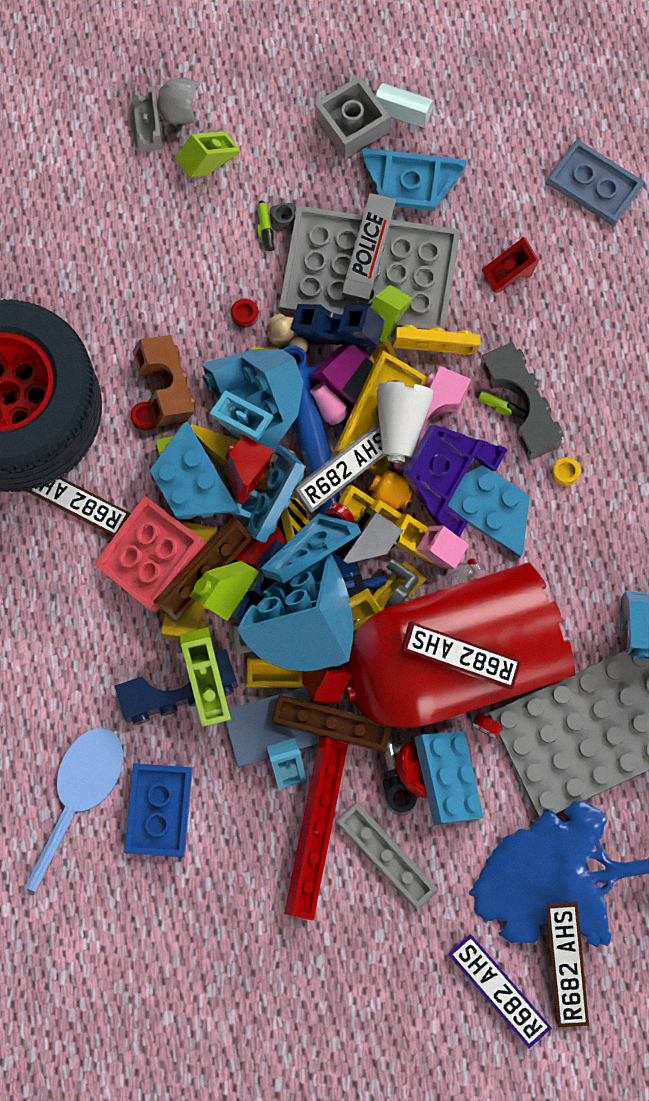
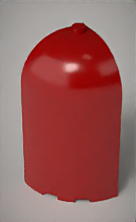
M528 562L387 607L370 617L353 636L349 662L345 663L346 668L351 674L344 689L345 697L349 702L352 701L364 716L374 722L394 727H417L433 724L575 676V665L570 640L564 641L559 623L564 621L556 601L549 602L543 590L547 586L545 581L532 564ZM414 622L521 660L514 688L509 690L401 652L400 649L408 623Z

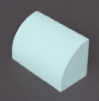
M385 83L380 85L376 93V98L390 117L423 128L426 127L434 107V100Z

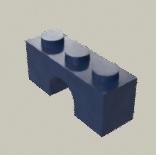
M298 304L291 330L296 335L305 338L308 344H353L355 346L378 347L385 320L370 306L345 305L341 315L327 310L321 304Z

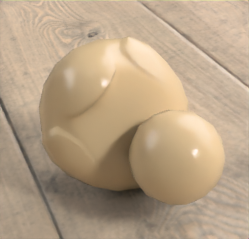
M283 314L274 315L267 324L271 343L279 348L295 345L301 347L306 353L308 350L306 339L296 335L291 330L294 318L285 317Z

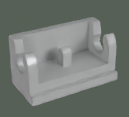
M155 86L147 87V95L144 96L138 95V91L134 90L132 92L133 101H131L136 152L163 149Z

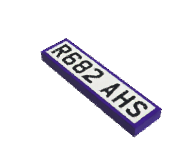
M471 934L448 953L449 957L528 1049L552 1029Z

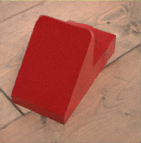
M522 237L481 270L493 291L500 293L518 278H530L539 259L526 237Z

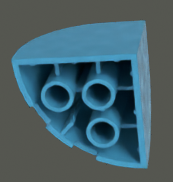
M330 553L287 582L276 581L263 592L265 598L256 607L255 605L249 607L238 628L242 639L256 655L284 669L313 671L331 666H340L343 663L349 662L353 642L352 609L349 604L350 599L344 579L332 554Z

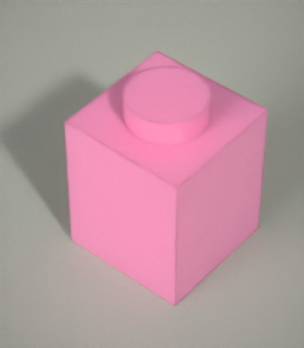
M429 526L416 551L441 569H456L464 560L465 551L469 544L445 526Z

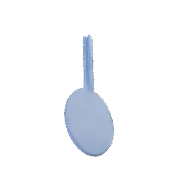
M97 728L84 733L70 746L63 757L57 776V791L65 808L25 888L36 892L75 812L87 811L99 805L110 794L117 783L122 769L123 749L119 738L111 730Z

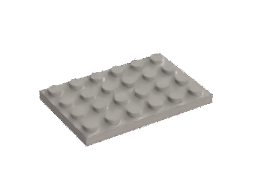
M297 206L279 311L295 313L298 304H321L327 310L342 315L345 305L371 307L375 296L391 285L413 298V302L395 329L404 325H413L417 329L442 328L445 330L460 236L459 229L391 220L369 303L342 297V290L363 215Z
M626 650L575 673V676L555 682L489 713L490 718L502 726L499 736L538 817L546 810L557 814L569 807L573 801H585L649 771V659L634 658V654L626 653Z

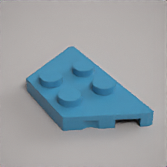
M362 148V158L376 195L396 199L395 207L436 211L466 169L467 160Z
M188 421L185 422L150 469L153 478L178 520H185L196 516L206 518L214 517V514L231 513V515L241 513Z
M484 465L466 473L448 506L468 521L467 524L520 558L522 556L530 495Z

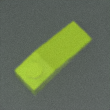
M206 627L180 634L181 647L202 727L231 720L209 628Z

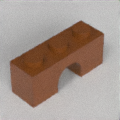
M172 335L140 339L132 351L139 375L155 376L163 382L165 389L156 390L148 401L155 427L187 422L195 412V400L189 393L187 374L181 368L179 349L177 345H174Z

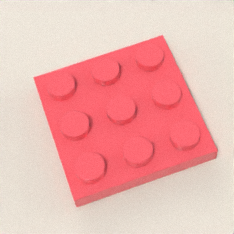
M144 495L94 565L147 609L156 613L159 608L153 601L202 550L207 542Z

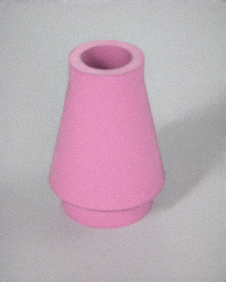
M324 382L312 388L310 393L315 399L324 422H328L333 426L347 417L349 413L346 409L347 404L334 394Z

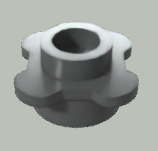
M280 203L270 208L269 213L273 216L274 221L272 228L275 231H281L287 227L293 229L296 206L293 203Z

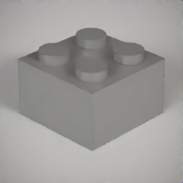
M361 76L315 103L316 121L344 159H347L390 132V115Z

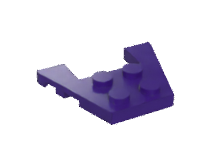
M430 425L405 468L403 475L436 525L445 526L460 538L468 521L448 506L452 496L473 458L491 471H496L507 449L437 425Z

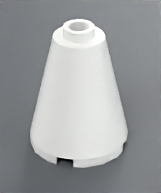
M405 382L379 383L376 390L382 453L388 457L389 462L402 464L405 463V459H411L433 400V390L414 384V388L404 386Z

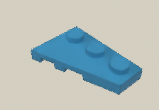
M318 513L261 570L266 578L285 583L361 534L359 526L352 522Z

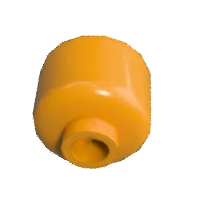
M392 470L384 471L381 476L376 474L368 488L373 491L371 498L374 500L380 499L395 510L399 508L403 510L413 493V489L410 488L406 478Z

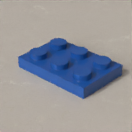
M133 763L125 843L126 854L185 858L192 767Z

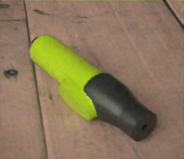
M260 200L257 205L260 222L257 225L260 240H263L266 251H273L275 249L274 233L271 227L268 206L264 201Z
M485 391L475 393L478 401L496 408V411L503 415L514 416L523 420L527 415L528 411L521 409L512 402H507Z

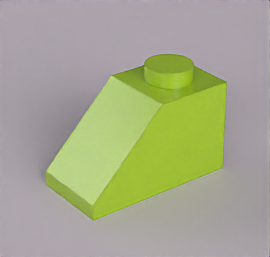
M226 131L191 134L174 158L181 165L183 172L191 178L208 175L238 155L241 150Z
M242 561L205 571L201 579L196 582L189 596L228 621L259 574V571Z

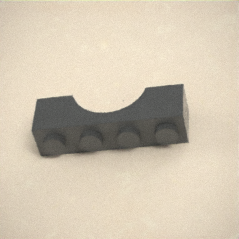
M511 342L483 354L480 364L492 388L509 389L518 394L526 405L528 411L527 419L519 428L517 438L528 460L530 461L560 448L562 437H564L562 428L557 421L553 422L549 414L551 413L550 405L545 397L541 398L537 390L539 385L535 375L528 373L525 367L526 358L522 350L516 349L514 343Z

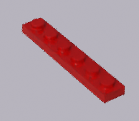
M319 737L284 911L286 915L314 921L348 748V744L327 737Z

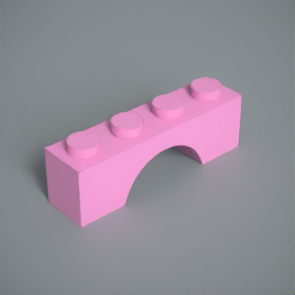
M441 366L436 374L431 373L425 387L433 390V400L414 452L425 434L427 425L433 418L443 413L459 411L469 390L471 379ZM405 459V463L402 464L394 463L393 471L404 477L403 472L410 459Z

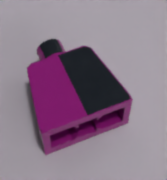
M353 344L342 345L325 359L310 376L318 384L324 382L334 394L347 404L346 409L352 410L374 364L370 357L375 352L376 347H356Z

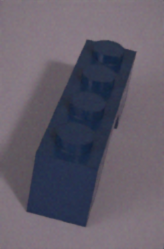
M227 649L216 652L215 656L225 696L234 693L233 689L238 687V683ZM143 677L114 686L124 719L127 723L133 722V725L146 723L150 720L149 716L161 713V716L173 714L178 711L177 707L189 704V707L196 706L191 682L182 688L172 691L154 688Z

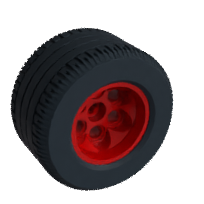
M0 299V370L4 371L2 376H0V491L20 492L21 490L37 489L44 487L43 485L53 483L54 480L65 476V473L68 474L70 470L74 469V466L78 465L82 457H85L95 440L94 438L100 426L102 395L85 345L81 338H79V335L65 320L52 311L34 303L31 304L22 300ZM23 372H33L29 378L20 379ZM35 396H45L40 403H32V399ZM8 399H9V400H12V401H13L14 399H16V402H15L14 404H13V403L7 404L6 401H7ZM20 418H26V419H24V420H22V421L16 423L17 420H19Z

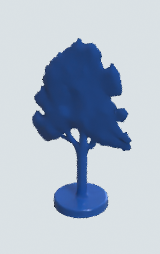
M573 801L569 807L564 809V813L570 819L569 822L564 823L553 811L546 810L538 818L537 822L531 824L530 830L519 829L513 835L505 836L503 842L498 844L496 849L493 850L492 856L486 860L487 865L481 871L480 877L469 891V895L475 898L474 910L477 915L486 921L497 919L506 922L504 929L499 932V936H502L511 943L518 942L521 944L538 941L541 926H547L549 929L547 903L578 901L580 932L587 937L586 943L598 947L600 944L608 946L612 934L609 932L607 902L604 900V895L612 889L613 884L619 879L648 874L649 858L631 862H617L609 859L599 841L603 835L604 826L607 823L604 813L585 801ZM589 858L596 859L605 866V869L596 872L588 871L586 869V861ZM605 882L606 885L597 888V883Z

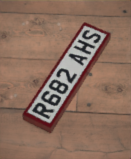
M414 622L408 623L400 649L401 652L509 690L514 688L521 660Z

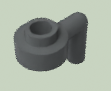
M392 558L386 568L405 581L396 588L384 608L412 600L408 596L419 582V577Z

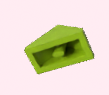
M391 285L376 295L371 305V308L385 320L379 341L383 345L413 302L412 297Z

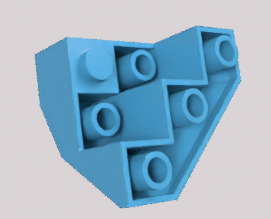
M254 349L203 363L202 367L205 375L202 377L204 383L210 391L213 390L218 400L226 390L273 415L274 418L256 442L274 450L299 413L303 379L295 358L284 350Z
M625 590L621 597L620 630L627 631L626 653L634 654V658L649 659V594Z

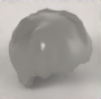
M174 78L166 81L160 88L157 107L166 122L173 125L194 123L196 119L192 103L194 91L200 85L198 81L189 78Z

